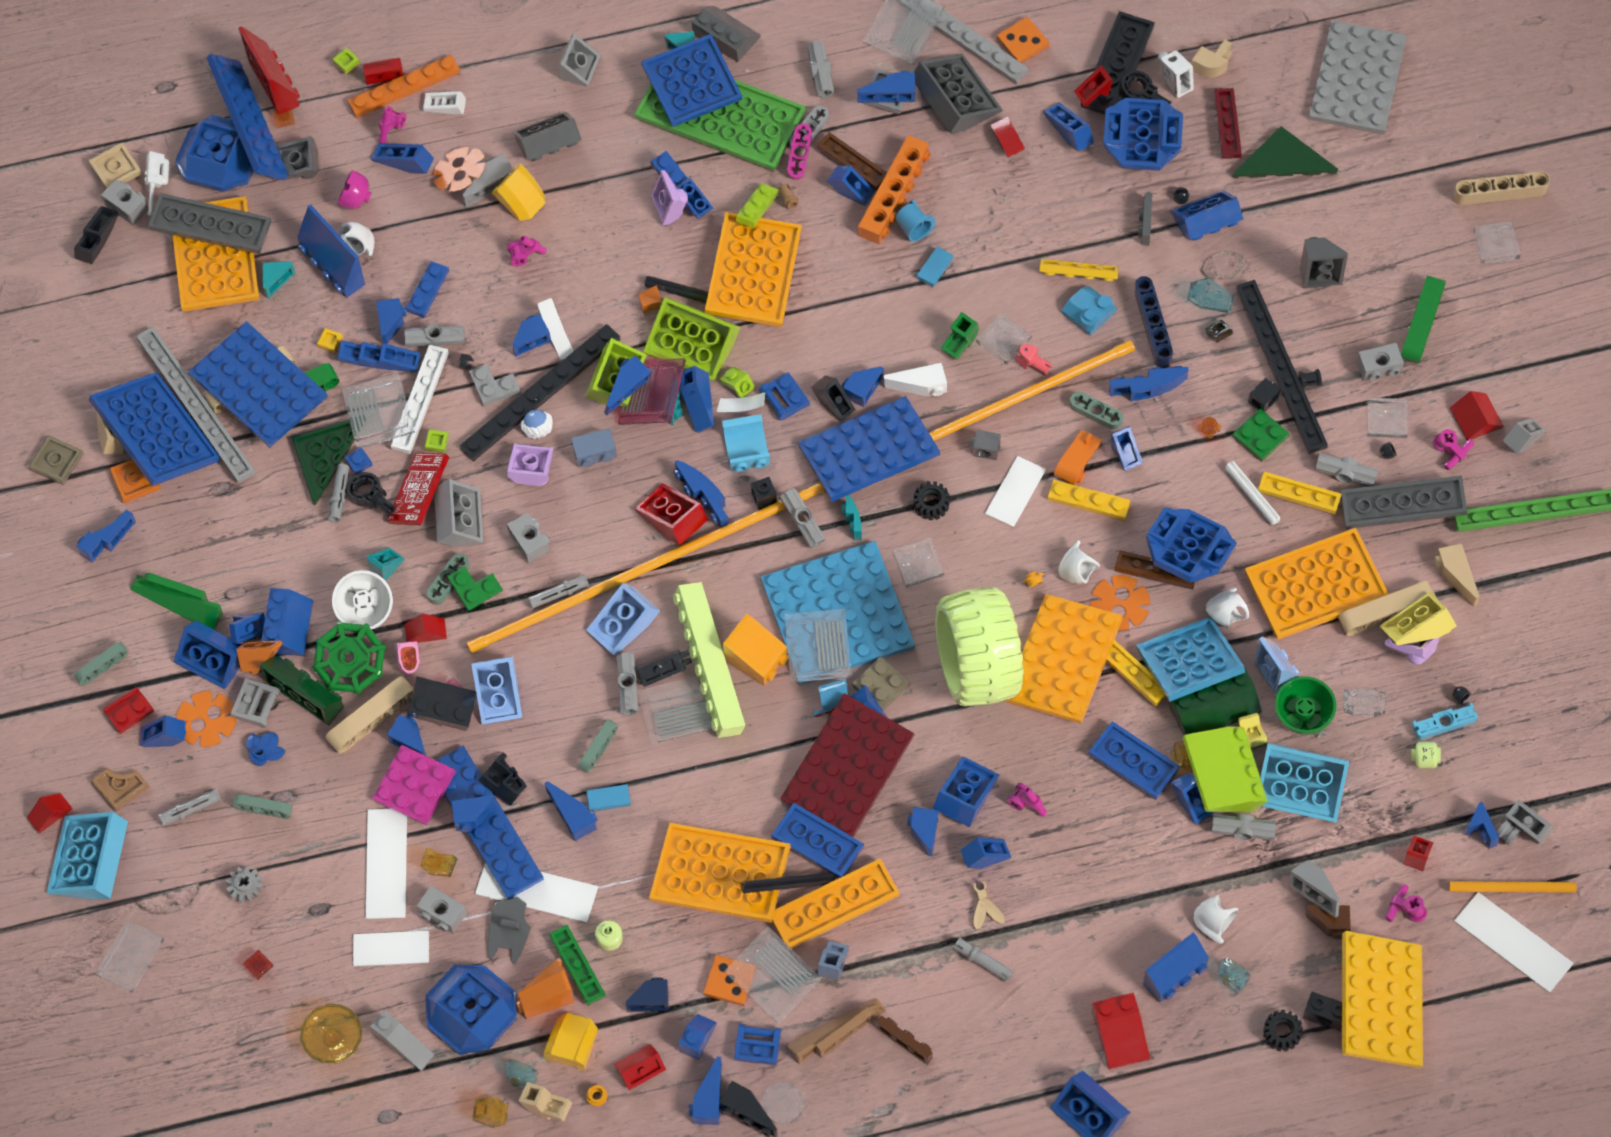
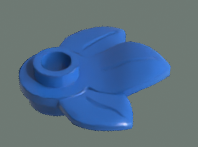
M268 732L261 737L253 733L248 737L246 747L250 751L249 759L254 765L263 766L268 760L276 761L285 754V749L277 746L279 740L277 733Z

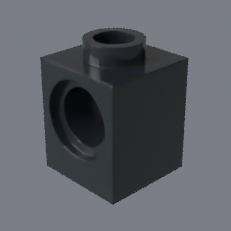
M1265 378L1250 392L1248 403L1257 410L1261 408L1266 412L1279 399L1280 389L1278 385Z
M770 477L751 483V494L758 510L777 502V494Z

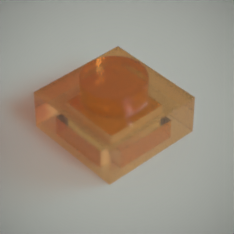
M273 109L276 128L295 125L293 110L278 115L276 110Z

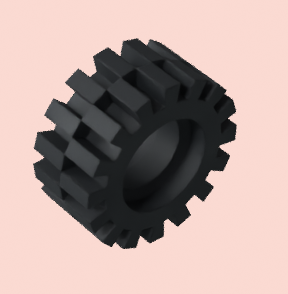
M927 481V485L922 483L920 488L917 487L916 492H914L915 512L917 511L919 516L923 515V519H926L927 516L929 520H933V517H936V520L940 519V515L943 517L945 511L948 512L950 495L946 487L943 489V484L941 483L939 486L936 481L933 482V485H930V481ZM934 495L938 497L939 503L935 506H928L924 503V498Z
M1277 1010L1273 1015L1270 1014L1265 1021L1263 1036L1266 1038L1265 1042L1267 1045L1270 1043L1272 1049L1276 1047L1277 1051L1280 1052L1281 1049H1284V1052L1288 1051L1289 1048L1291 1050L1294 1049L1295 1045L1299 1044L1302 1036L1303 1027H1301V1020L1298 1021V1016L1296 1014L1293 1016L1291 1011L1285 1013V1010H1281V1013H1279ZM1278 1024H1286L1290 1027L1291 1034L1286 1038L1279 1037L1275 1033V1027Z

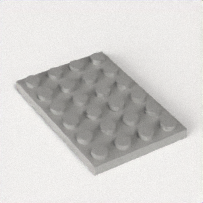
M1332 20L1309 120L1385 135L1407 35Z

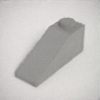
M504 154L491 158L485 164L478 179L475 178L464 192L463 200L466 207L492 194L491 192L511 173L513 167Z
M1309 860L1291 870L1289 887L1336 918L1339 913L1340 900L1324 870Z
M385 1011L370 1026L375 1037L419 1071H422L435 1056L400 1022Z

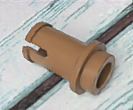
M782 184L779 187V192L784 199V205L789 209H793L799 204V198L794 195L790 184Z

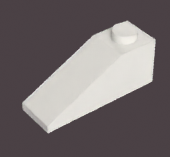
M942 363L884 375V387L923 396H940L947 392V381Z

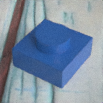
M362 447L345 457L347 464L355 475L373 466L372 461Z

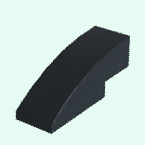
M104 206L97 210L83 229V236L74 247L75 259L93 264L115 225L119 215L118 211Z

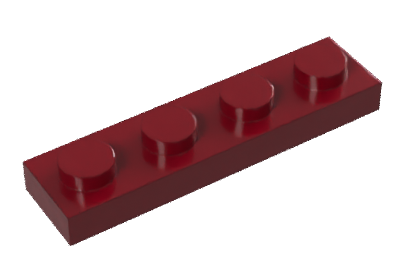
M1234 88L1215 89L1214 96L1222 159L1241 158L1242 151Z

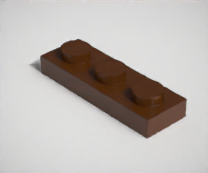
M881 1015L876 1022V1028L928 1065L933 1059V1052L930 1046L924 1042L919 1043L914 1039L915 1037L911 1032L901 1030L893 1019L889 1017L886 1019Z

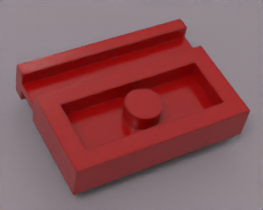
M136 687L104 708L103 711L117 731L122 734L152 714L154 709L140 692L139 688Z

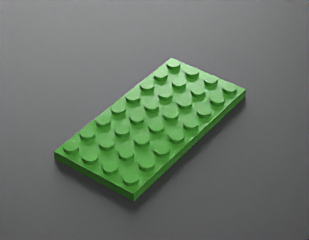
M735 80L743 100L672 128L652 85H650L635 112V118L775 171L789 144L791 135L806 112V106Z

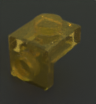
M427 848L422 858L421 867L430 875L451 877L458 858L450 854L436 853L431 848Z

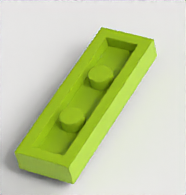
M761 183L738 213L736 222L754 228L778 196L779 189Z

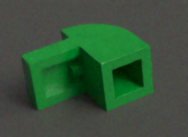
M963 312L959 314L950 326L952 333L940 347L942 351L956 360L959 359L968 346L972 345L979 331L978 323Z

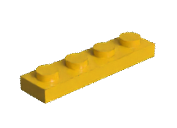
M1041 259L1039 272H1043L1045 275H1055V273L1063 274L1065 277L1079 275L1085 279L1099 277L1104 281H1113L1118 279L1119 266Z
M1268 472L1263 473L1258 488L1260 493L1331 514H1336L1341 498L1340 493Z
M1053 480L1048 495V501L1124 521L1126 520L1131 503L1129 499Z
M1114 640L1106 662L1156 707L1166 698L1163 690L1152 673Z

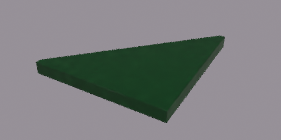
M1280 126L1233 173V178L1247 176L1257 178L1270 175H1278L1280 177L1293 176V174H1336L1338 168L1284 127Z
M359 416L361 427H363L361 416ZM356 417L355 420H356L358 432H360L359 425H358V421H357V417ZM353 418L292 437L313 505H316L337 471V465L341 464L357 437Z

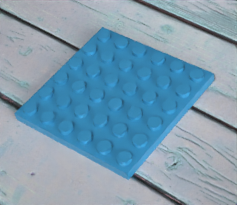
M876 541L761 576L763 587L783 642L787 646L788 655L799 685L874 662L880 656L886 658L915 649L913 638ZM833 621L835 624L839 670H837L836 667V657L832 628ZM836 621H839L843 669H841ZM840 621H843L848 669H845ZM823 622H826L830 671H828ZM828 622H830L835 670H832ZM815 623L818 626L822 671L819 670ZM819 623H822L826 671H824Z

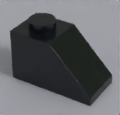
M825 375L811 386L820 403L839 421L844 420L856 410L837 378Z

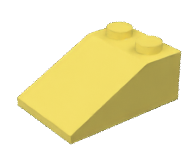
M1431 592L1380 625V628L1396 645L1440 638L1456 627L1448 609Z

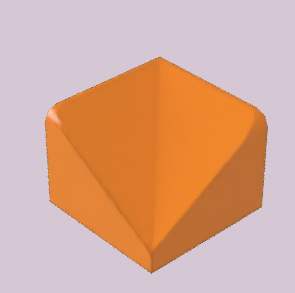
M657 286L638 295L643 313L660 309L662 304Z

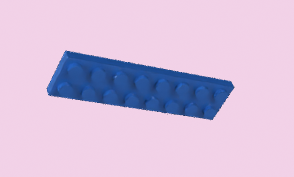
M210 53L206 58L254 173L285 180L288 177L285 164L281 159L279 150L275 145L273 136L269 131L267 122L263 117L242 64L236 59Z
M464 745L436 760L456 771L444 793L451 807L453 800L493 795L490 789L478 781L482 775ZM493 795L495 808L477 829H472V831L467 833L506 898L510 899L543 881L544 877Z

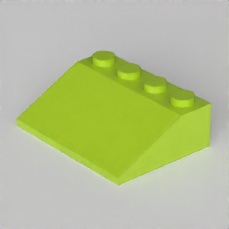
M664 297L643 352L683 369L696 366L708 372L709 379L715 381L735 344L741 326L674 299Z
M1224 727L1187 734L1182 737L1206 812L1253 813L1268 802L1244 727Z

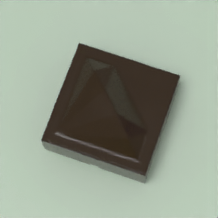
M1222 319L1205 328L1206 334L1216 343L1233 334L1232 328Z

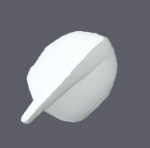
M347 222L340 226L341 238L358 256L364 252H367L368 256L373 254L375 240L369 228L358 222ZM358 240V244H352L351 241Z
M1077 540L1064 555L1058 571L1060 577L1067 582L1087 584L1091 573L1098 569L1100 564L1079 548L1081 542Z
M1236 587L1218 593L1206 604L1208 615L1215 622L1226 628H1229L1236 621L1249 618L1247 605L1240 595L1235 592L1237 590ZM1239 606L1243 609L1245 617L1240 615L1236 607Z
M1219 895L1211 896L1195 909L1194 922L1205 935L1222 944L1224 940L1221 938V935L1236 917L1238 908L1225 910L1221 905Z

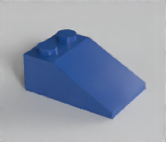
M963 756L939 791L933 809L970 827L1000 774Z

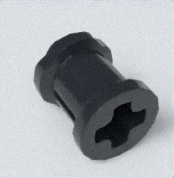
M1315 369L1312 372L1303 373L1300 371L1298 373L1303 389L1306 386L1312 385L1322 386L1319 369Z

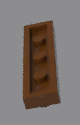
M830 132L817 144V149L841 166L851 165L876 191L879 189L887 174L883 169Z
M1119 550L1114 571L1194 589L1195 582L1189 583L1155 566L1151 557Z

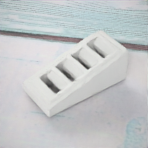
M461 91L425 93L423 111L464 114L466 98Z

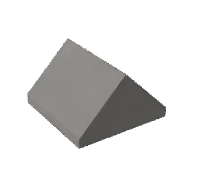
M572 34L559 63L560 79L585 87L588 86L601 54L577 35Z

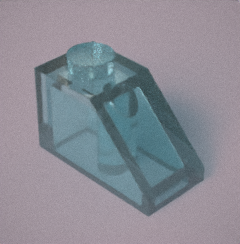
M1207 277L1190 283L1187 300L1201 309L1230 313L1234 295Z

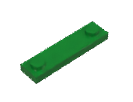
M568 924L549 933L550 939L586 1005L589 1006L606 997Z

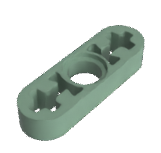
M1083 392L1072 394L1070 407L1073 411L1109 429L1115 430L1122 426L1123 414L1119 410ZM1079 399H1081L1082 403H1079V405H1077L1076 401H1079ZM1099 407L1102 412L1095 415L1091 412V409ZM1117 417V420L1111 422V418Z
M461 553L455 554L428 588L427 595L432 604H442L454 589L451 583L443 582V578L446 575H451L455 572V569L457 571L464 566L467 570L469 569V560L466 555ZM461 561H463L464 565H459L457 567L456 562L460 563ZM440 590L441 596H435L434 598L433 593H438Z
M122 642L114 644L75 673L74 678L81 686L87 685L124 659L129 652Z
M611 720L605 722L579 764L580 770L586 773L592 771L615 736L619 726L617 723Z
M236 794L232 803L234 808L241 811L283 819L290 818L293 808L284 802L243 794Z

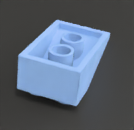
M622 583L586 631L616 656L652 623L660 610L634 586Z
M1264 637L1259 638L1254 664L1275 695H1277L1278 690L1284 683L1299 677V672L1294 665L1291 666L1286 652L1280 649L1276 643Z
M509 656L472 663L482 724L522 718L514 657Z

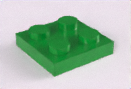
M1260 408L1233 433V438L1262 462L1289 437L1290 433Z

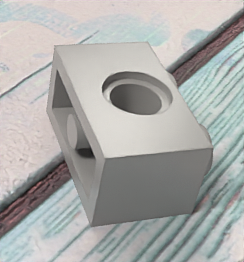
M116 179L101 194L104 205L118 211L119 215L132 225L148 210L145 196L140 192H134L126 182L122 183Z
M1397 343L1359 351L1357 363L1364 381H1375L1388 375L1396 376L1402 372L1404 365ZM1378 362H1382V363H1384L1385 365H1379V364H1377V363H1378Z
M526 513L507 524L508 533L528 563L549 552L548 544L550 541L545 533L541 534L539 523L535 517L531 518ZM528 535H533V536H534V537L531 538V539H527V538H526Z
M1519 799L1505 815L1541 845L1555 829Z
M432 886L429 887L417 905L419 916L428 922L431 920L436 923L440 930L444 932L448 930L453 934L467 915L466 906ZM438 909H446L443 914L436 913Z

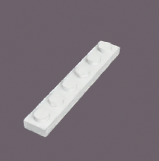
M429 345L391 444L392 450L411 454L449 354L448 349Z

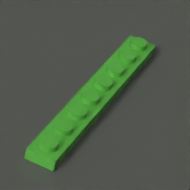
M1611 489L1467 509V515L1454 516L1457 532L1611 511Z

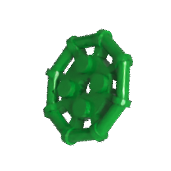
M338 621L333 628L316 639L315 658L312 669L317 672L328 686L329 691L352 692L358 695L376 679L383 676L384 653L387 648L370 629L369 624L365 623L363 625ZM345 631L359 633L357 637L353 638L346 636ZM339 633L340 638L330 645L328 641ZM366 636L374 646L367 648L362 639ZM324 648L329 649L328 660L322 662ZM347 652L349 654L354 653L352 662L344 661ZM376 653L375 667L369 665L370 654ZM331 667L336 674L333 679L324 668ZM368 670L371 672L361 682L358 681L357 677L364 671ZM341 677L346 679L352 678L353 684L339 683Z

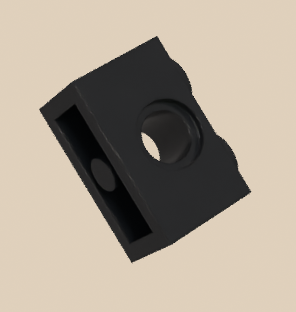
M1311 991L1303 1019L1342 1032V1002Z

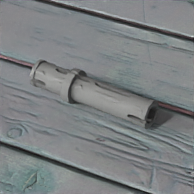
M346 464L337 465L333 495L329 501L331 507L328 520L335 523L341 521L342 509L346 503L344 497L350 467Z
M585 574L570 581L565 580L563 584L528 597L532 608L535 609L567 594L569 596L573 595L572 592L588 587L589 584Z
M214 789L184 804H176L175 808L158 815L163 826H166L180 818L183 820L185 816L221 801L217 790ZM208 799V801H206V802H203V803H201V804H199V805H197V806L191 807V806L194 805V804H197V803H199V802H201V801H203V800ZM185 808H188V810H185V811H183V812H181V813H179V814H177V815L171 816L172 814H174V813H176V812H179V811H181V810H183V809H185Z
M961 937L957 940V945L953 947L954 950L962 953L969 958L970 962H976L1005 980V982L1009 981L1010 975L1014 972L1013 970L980 951V947L972 946Z

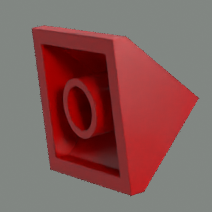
M1470 391L1450 407L1466 440L1478 438L1504 427L1486 393Z

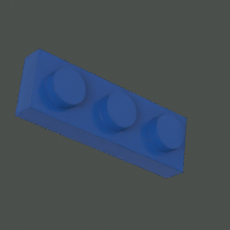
M433 261L430 262L406 307L408 313L425 318L449 273V267Z

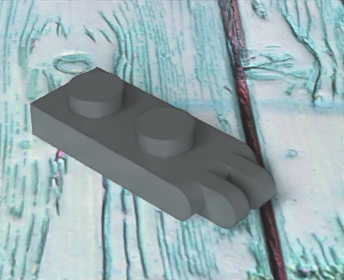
M1150 192L1145 193L1144 208L1140 209L1139 221H1143V225L1139 226L1138 238H1142L1141 245L1147 246L1150 243L1152 193Z

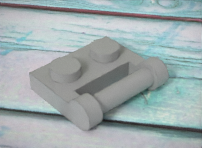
M245 678L231 711V717L265 728L268 723L267 717L275 698L279 696L280 690L274 686ZM263 692L267 693L268 696L260 715H254Z

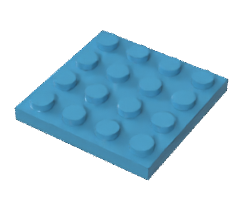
M1211 617L1136 645L1138 653L1169 701L1245 673L1244 665Z

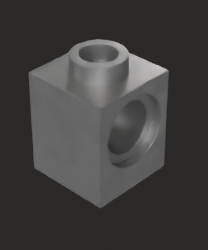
M977 430L976 437L972 436L970 448L973 449V456L997 460L1001 434Z

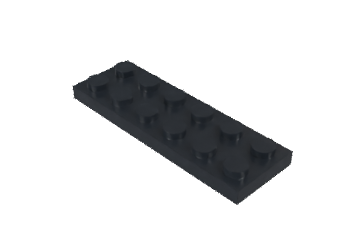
M1121 11L1118 12L1094 70L1096 71L1100 66H1103L1113 80L1109 95L1100 94L1088 106H1084L1081 103V107L1106 114L1107 108L1114 106L1124 99L1119 90L1120 82L1127 72L1137 70L1155 27V22Z

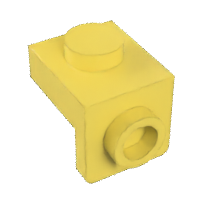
M1258 713L1238 719L1239 727H1244L1251 748L1267 743V736L1260 725Z

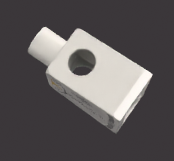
M1166 51L1161 52L1158 55L1161 76L1175 96L1179 98L1193 91V66L1178 51H1173L1170 54Z

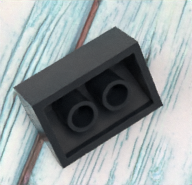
M417 676L407 716L467 731L474 708L476 691Z

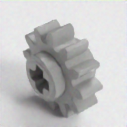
M249 866L245 868V871L238 867L237 874L230 872L232 880H226L229 886L227 892L232 894L233 900L239 897L241 904L244 903L245 899L252 903V896L260 897L257 890L261 891L264 889L263 885L260 884L263 882L262 876H258L256 869L251 872Z

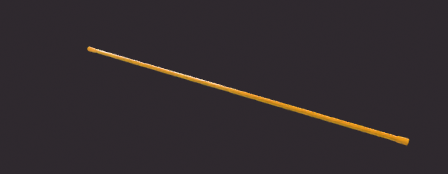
M1128 340L1107 352L931 431L929 434L936 441L1106 362L1135 351L1134 345L1131 340ZM818 483L798 492V494L804 501L825 490L821 483ZM780 500L496 631L473 639L466 643L471 654L479 651L491 643L786 508Z

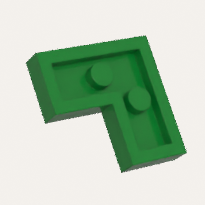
M465 566L447 576L468 612L503 591L493 573L476 583Z

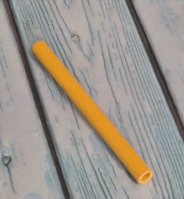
M1449 881V892L1576 893L1577 891L1576 882Z

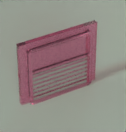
M684 358L645 360L643 364L651 371L650 379L631 395L627 406H619L618 424L671 423L686 360Z

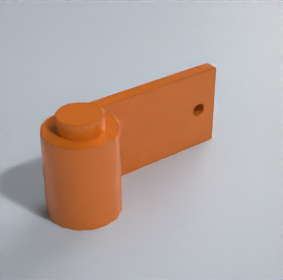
M1081 430L1058 462L1054 476L1073 485L1081 484L1086 476L1084 468L1103 440Z

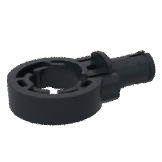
M1129 71L1120 82L1119 90L1124 99L1165 100L1170 105L1172 101L1158 94V87L1142 71ZM1137 77L1136 81L1142 84L1143 92L1134 93L1132 90L1128 92L1129 82L1134 81Z
M362 472L352 477L348 482L347 493L354 504L367 506L369 509H372L373 506L375 508L378 507L387 516L392 515L388 510L394 513L396 506L384 498L387 493L382 488L376 475ZM368 481L372 484L368 492L362 493V495L357 494V489L362 484H367Z

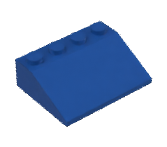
M310 204L307 207L297 236L298 248L303 255L307 254L310 257L309 260L315 268L319 267L321 269V273L327 281H332L335 290L348 298L365 285L359 256Z

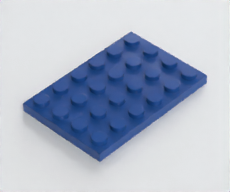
M247 321L188 371L189 375L269 448L328 397L323 389Z
M157 372L90 395V403L152 486L219 462V454Z
M906 396L798 442L799 448L831 502L940 455L939 448Z

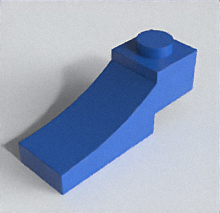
M126 509L110 525L94 533L88 532L85 536H82L76 546L79 554L93 563L104 548L111 552L136 523L133 513Z

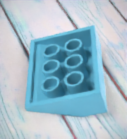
M1268 742L1260 777L1268 800L1263 807L1337 822L1350 760Z
M114 812L65 816L47 893L92 900L111 899L128 821Z

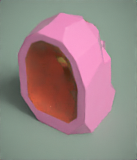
M417 641L395 643L396 658L400 671L405 675L412 674L419 665Z

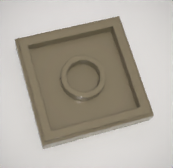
M48 435L28 468L32 472L64 485L84 453L83 450Z

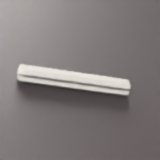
M1234 461L1229 462L1226 465V471L1271 525L1277 524L1280 521V516L1238 465Z

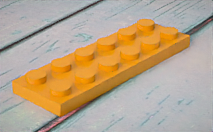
M880 858L775 909L772 922L787 950H790L899 897L900 893Z

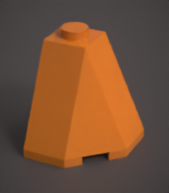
M560 958L552 962L518 993L520 1000L516 1001L519 1012H524L526 1019L574 1003L572 990Z

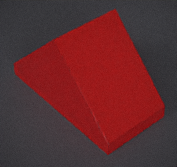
M422 613L404 624L406 642L417 641V643L447 639L445 619Z
M61 793L39 798L27 819L40 834L73 810V808Z
M1413 836L1403 865L1424 871L1434 842Z

